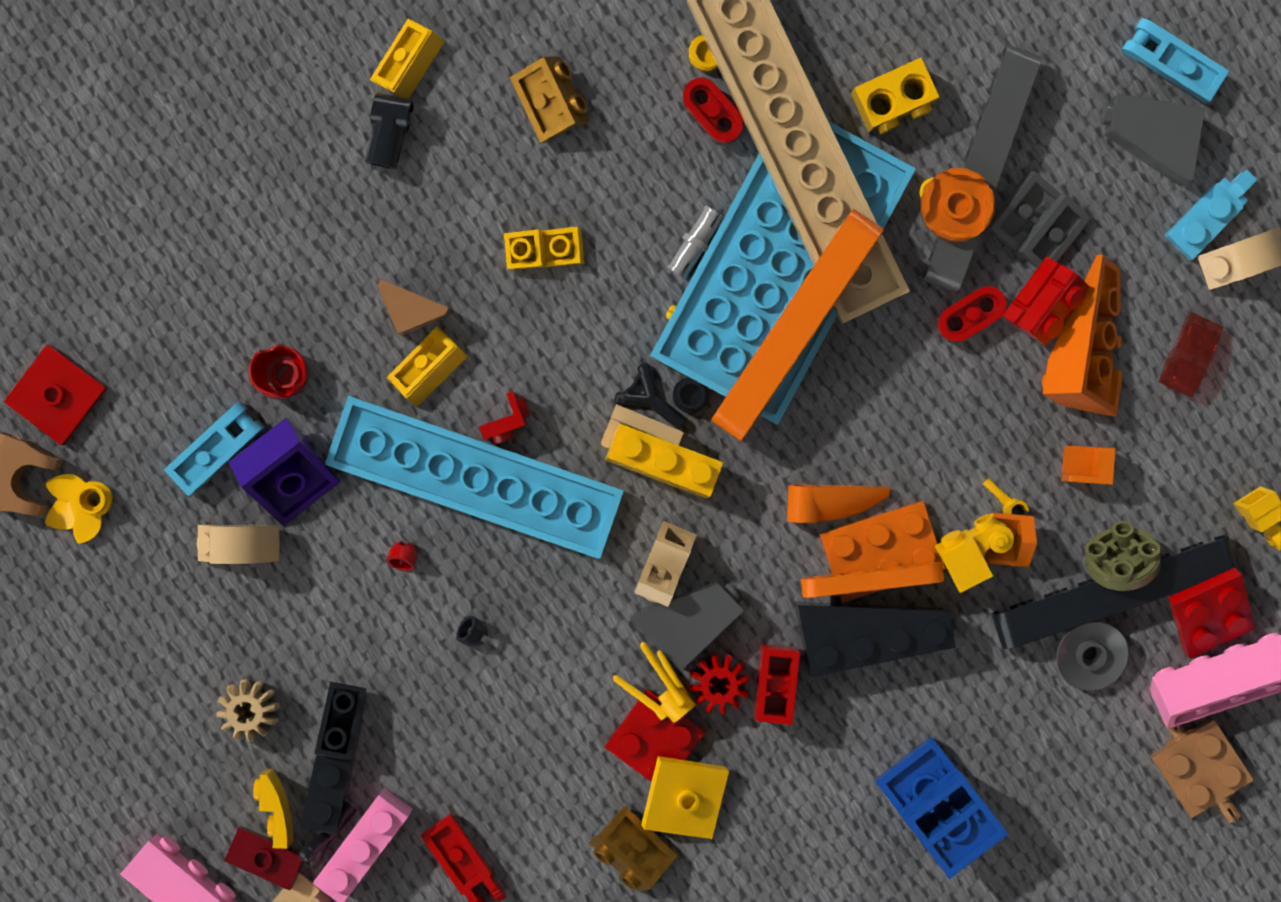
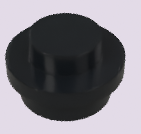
M686 377L675 385L672 397L678 409L686 413H695L705 407L709 398V392L706 386Z

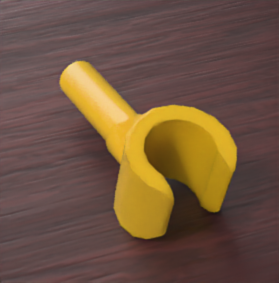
M990 478L983 483L1003 505L1004 514H1012V508L1017 504L1024 511L1029 512V507L1025 502L1016 498H1010Z

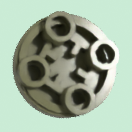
M1128 521L1114 523L1112 528L1097 534L1085 547L1086 567L1089 575L1098 584L1108 589L1129 591L1141 588L1157 576L1161 567L1160 545L1150 534L1134 528L1133 524Z

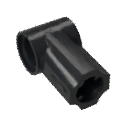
M376 93L370 116L372 130L365 158L367 164L397 170L404 133L408 132L410 128L407 120L409 112H413L414 109L413 100Z

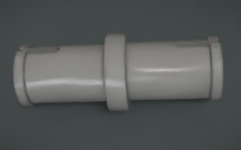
M706 205L689 233L685 232L683 235V244L670 265L668 264L667 266L668 269L686 280L703 252L706 253L709 241L724 219V216Z

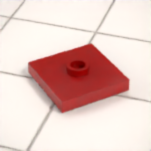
M46 344L3 402L59 445L65 446L108 388L52 345Z

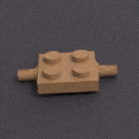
M1210 717L1195 727L1184 729L1182 725L1168 729L1172 737L1164 747L1151 754L1150 757L1191 819L1206 809L1218 806L1228 823L1235 821L1228 808L1233 816L1239 819L1241 813H1239L1230 798L1237 790L1254 780L1216 721Z

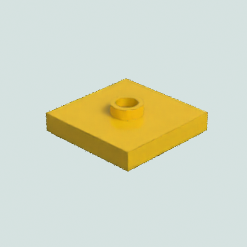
M658 756L641 826L644 830L712 839L729 770L726 766Z

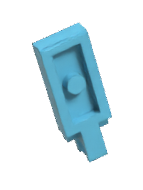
M1245 170L1243 173L1240 172L1231 183L1226 178H1223L1219 183H1215L1164 236L1186 258L1193 260L1244 208L1243 205L1246 204L1248 199L1243 194L1257 179L1248 170Z

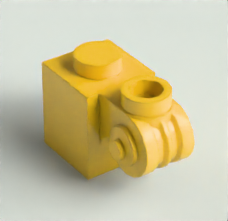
M993 513L983 515L975 520V527L969 531L966 529L962 532L960 530L950 532L942 537L941 543L935 545L943 564L960 593L993 577L984 559L985 553L989 548L997 553H1004L1011 549L1014 543V536L1004 522L997 520Z

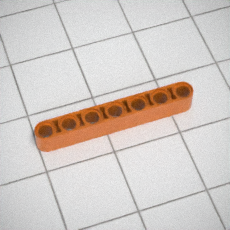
M852 209L711 419L712 423L740 442L744 439L885 230L883 227L856 209Z

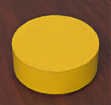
M703 35L696 37L689 48L691 64L702 72L716 70L718 66Z

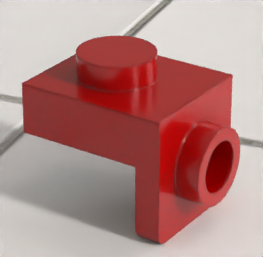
M514 391L506 393L513 414L479 426L484 440L492 438L494 444H498L515 438L513 431L527 426L525 418L531 416L524 396L517 398Z

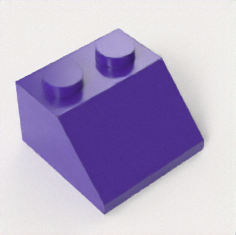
M287 418L229 461L241 488L282 526H285L340 483L307 438Z

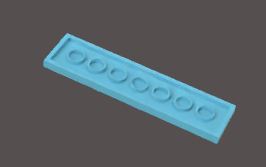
M352 396L347 398L325 462L327 466L597 559L601 558L624 492L622 489Z

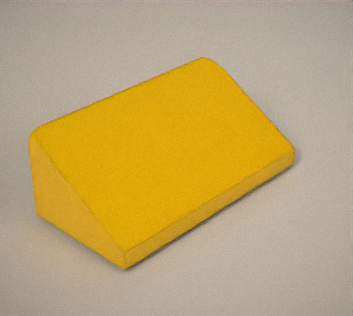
M408 18L370 80L397 97L409 99L442 47L444 40L432 30Z
M437 326L387 378L407 400L418 407L468 356Z

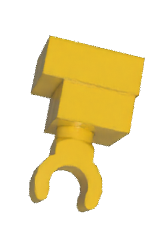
M1260 486L1233 504L1239 514L1246 519L1249 527L1261 533L1263 532L1271 548L1275 546L1280 551L1281 526L1278 522L1281 521V501L1275 491Z

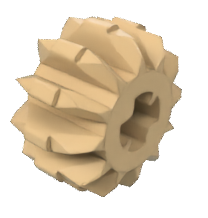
M248 679L241 680L239 688L231 684L226 688L229 696L222 695L218 699L220 705L226 709L216 712L217 718H227L228 720L221 729L225 732L232 727L235 728L233 733V739L239 740L244 732L249 742L256 739L257 733L264 737L270 733L268 725H275L278 722V718L269 712L278 710L280 704L277 702L268 703L267 700L275 692L273 689H270L264 694L260 693L263 688V682L260 680L253 685L252 689ZM247 703L251 704L250 711L255 713L249 718L244 716L245 710L241 708Z

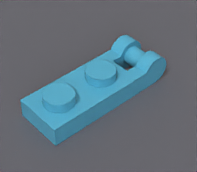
M1144 18L1140 19L1135 27L1136 34L1132 40L1126 41L1121 52L1134 61H1138L1204 104L1209 103L1229 73V70L1152 21ZM1148 40L1158 44L1154 52L1145 48Z
M241 401L233 405L164 469L188 497L193 496L243 448L265 430V426L259 420L254 421L248 415V408ZM235 422L244 430L237 437L228 429Z

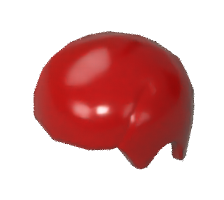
M276 344L267 350H258L248 366L249 379L259 393L275 400H285L297 395L307 385L309 378L308 364L303 356L296 349ZM284 365H289L278 380L277 374L279 369Z

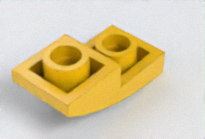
M578 226L543 231L537 229L504 233L507 270L584 264L582 231Z
M265 769L260 774V777L255 779L253 788L254 800L259 801V811L273 812V815H269L267 824L268 837H273V848L287 849L293 842V823L289 802L274 769Z

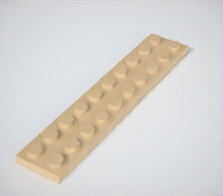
M686 0L813 265H815L853 208L875 223L877 222L770 0ZM883 234L833 306L841 324L910 292Z

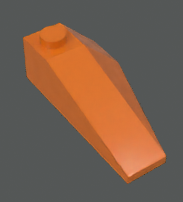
M1101 254L1096 255L1085 278V282L1090 287L1086 291V298L1083 304L1073 309L1067 317L1063 330L1059 334L1048 358L1046 373L1042 379V394L1060 406L1107 416H1117L1122 386V369L1113 370V349L1122 348L1121 336H1117L1112 316H1117L1121 312L1120 267Z

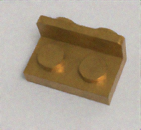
M559 56L542 57L509 77L540 143H546L574 126L585 125L590 122L586 113L588 110L587 104L573 86L571 81L572 73L569 66Z
M624 806L620 808L604 829L589 841V844L594 848L593 854L600 862L607 866L612 865L621 874L619 878L625 886L633 891L638 890L642 892L654 886L676 859L677 855L655 833L650 830H644L641 826L642 821Z

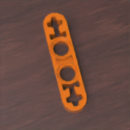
M929 562L801 578L800 581L802 597L810 598L939 583L944 581L942 562Z

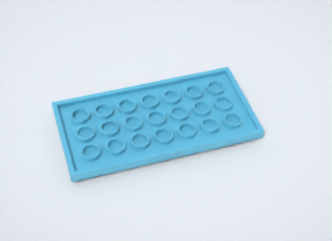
M829 122L877 224L884 228L916 168ZM760 153L650 355L653 359L724 397L728 395L814 267ZM832 307L760 414L761 417L776 425L779 424L837 316L834 307Z

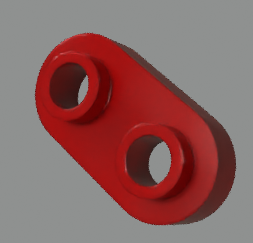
M707 78L691 80L683 91V104L686 110L715 142L728 144L735 141L740 136L743 128V119L740 112L711 80ZM698 92H703L707 95L708 100L704 104H697L694 101V95ZM722 119H726L731 123V129L727 132H722L718 129L717 124Z
M992 286L981 287L941 312L937 320L939 334L950 342H960L968 339L1003 316L1007 307L1004 294L998 288ZM984 298L989 299L992 303V309L989 312H984L980 308V302ZM953 317L961 321V328L958 331H953L949 326V321Z

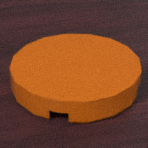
M950 168L937 174L926 185L921 196V215L926 227L935 236L949 242H964L978 236L989 226L995 212V196L992 189L985 182L986 180L979 173L967 168Z

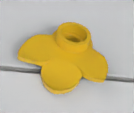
M75 474L58 475L48 480L45 485L49 492L58 500L48 512L45 524L60 530L73 528V534L78 544L95 538L101 530L102 516L110 510L113 503L110 489L98 481L86 483ZM93 492L100 496V503L97 506H93L89 502V496Z

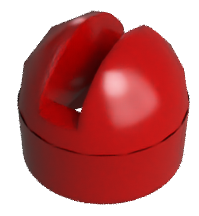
M403 541L396 542L389 550L386 559L387 564L401 571H412L417 561L416 547L410 542L406 546H403Z

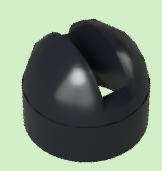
M470 615L459 625L456 639L466 646L478 647L484 644L480 640L483 635L488 636V630L481 620Z

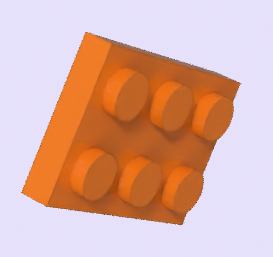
M924 501L915 502L819 534L832 574L942 562L935 548L937 541ZM885 589L839 594L841 603Z

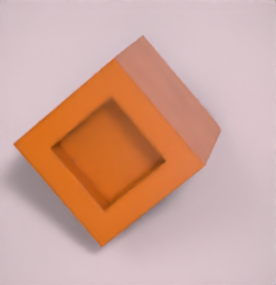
M1066 445L1063 451L1061 481L1113 485L1116 448Z
M993 513L997 520L1004 522L1014 536V543L1011 549L1004 553H997L989 548L985 553L986 563L1029 567L1037 546L1034 516Z

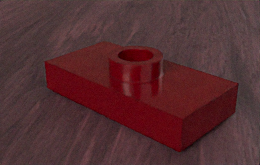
M243 826L238 827L224 860L287 890L293 888L304 863L299 858V851L290 847L287 849L273 848V839Z

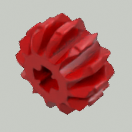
M716 652L711 653L713 664L708 666L703 658L698 659L699 666L704 670L702 673L697 670H690V677L700 682L689 684L688 690L689 692L702 691L695 696L693 701L696 705H699L707 699L708 701L705 705L706 713L710 714L715 704H718L720 714L725 715L727 712L725 703L730 702L734 709H738L740 705L734 696L737 695L742 698L748 696V691L738 687V685L747 684L750 680L748 675L736 676L744 668L742 662H738L729 668L732 663V655L726 654L723 663L719 664L718 655ZM714 676H717L719 679L724 677L728 679V681L724 682L726 685L724 691L721 692L718 688L712 691L709 686H713L711 679Z

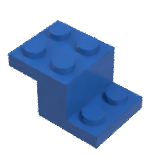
M929 737L874 780L949 879L1008 835L1007 831L971 784L953 765L932 737Z

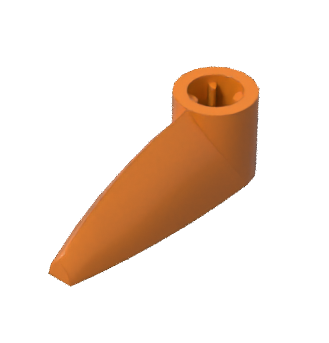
M789 484L787 521L794 523H819L849 517L863 512L889 497L891 487Z

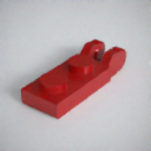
M452 812L421 833L420 836L460 894H464L469 902H485L483 897L474 888V886L482 881L497 901L501 902L506 898L504 890L492 875L491 868Z

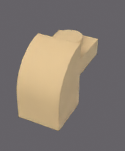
M1280 227L1197 256L1209 290L1281 266Z
M663 521L634 593L645 597L648 601L669 607L697 534Z
M198 525V561L209 562V564L279 562V525Z

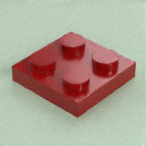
M1232 568L1168 597L1182 649L1189 659L1255 630L1243 577L1236 568Z
M648 688L644 691L643 694L658 705L662 704L657 694ZM638 700L604 745V748L652 782L658 756L685 760L705 734V730L685 715L674 723L668 716L661 721L653 710Z

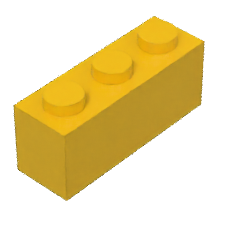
M621 423L616 428L604 460L705 499L711 497L723 462Z

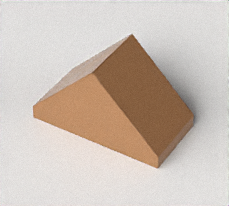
M380 279L378 288L396 332L401 336L450 315L451 309L384 280Z

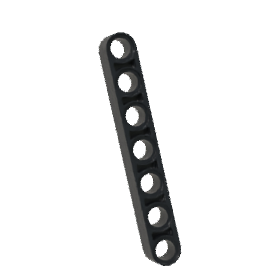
M1229 535L1214 537L1215 541L1203 544L1202 541L1181 548L1180 553L1171 556L1169 553L1161 555V567L1157 576L1147 585L1135 590H1112L1101 586L1093 579L1077 583L1078 587L1067 590L1065 587L1044 594V599L1033 602V599L1009 606L1010 610L999 613L998 610L991 613L1002 649L1022 646L1179 593L1232 568L1240 571Z

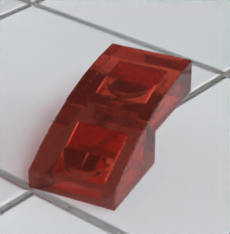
M1190 312L1183 322L1175 347L1166 358L1158 382L1188 397H1192L1210 364L1224 327Z

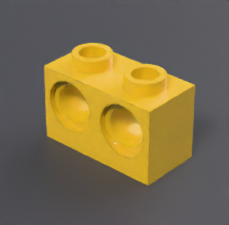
M922 57L855 87L851 92V96L868 133L878 129L880 135L900 126L898 120L911 114L914 120L933 111L931 105L939 98ZM909 83L917 85L921 91V98L917 100L908 98L904 93V85ZM876 98L884 100L888 105V113L885 115L876 114L871 109V100Z

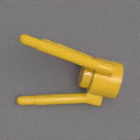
M642 642L640 648L668 688L658 697L662 704L658 705L618 675L613 676V681L653 710L661 721L668 716L674 723L696 704L690 698L691 695L682 685L667 657L659 650L657 656L661 661L660 663L647 643Z

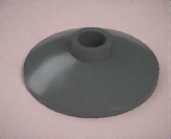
M1093 621L1072 628L1065 634L1056 653L1057 667L1061 676L1071 686L1084 691L1100 690L1113 684L1124 672L1129 656L1128 645L1124 636L1114 626L1101 621ZM1089 647H1093V654L1089 657H1084V651Z

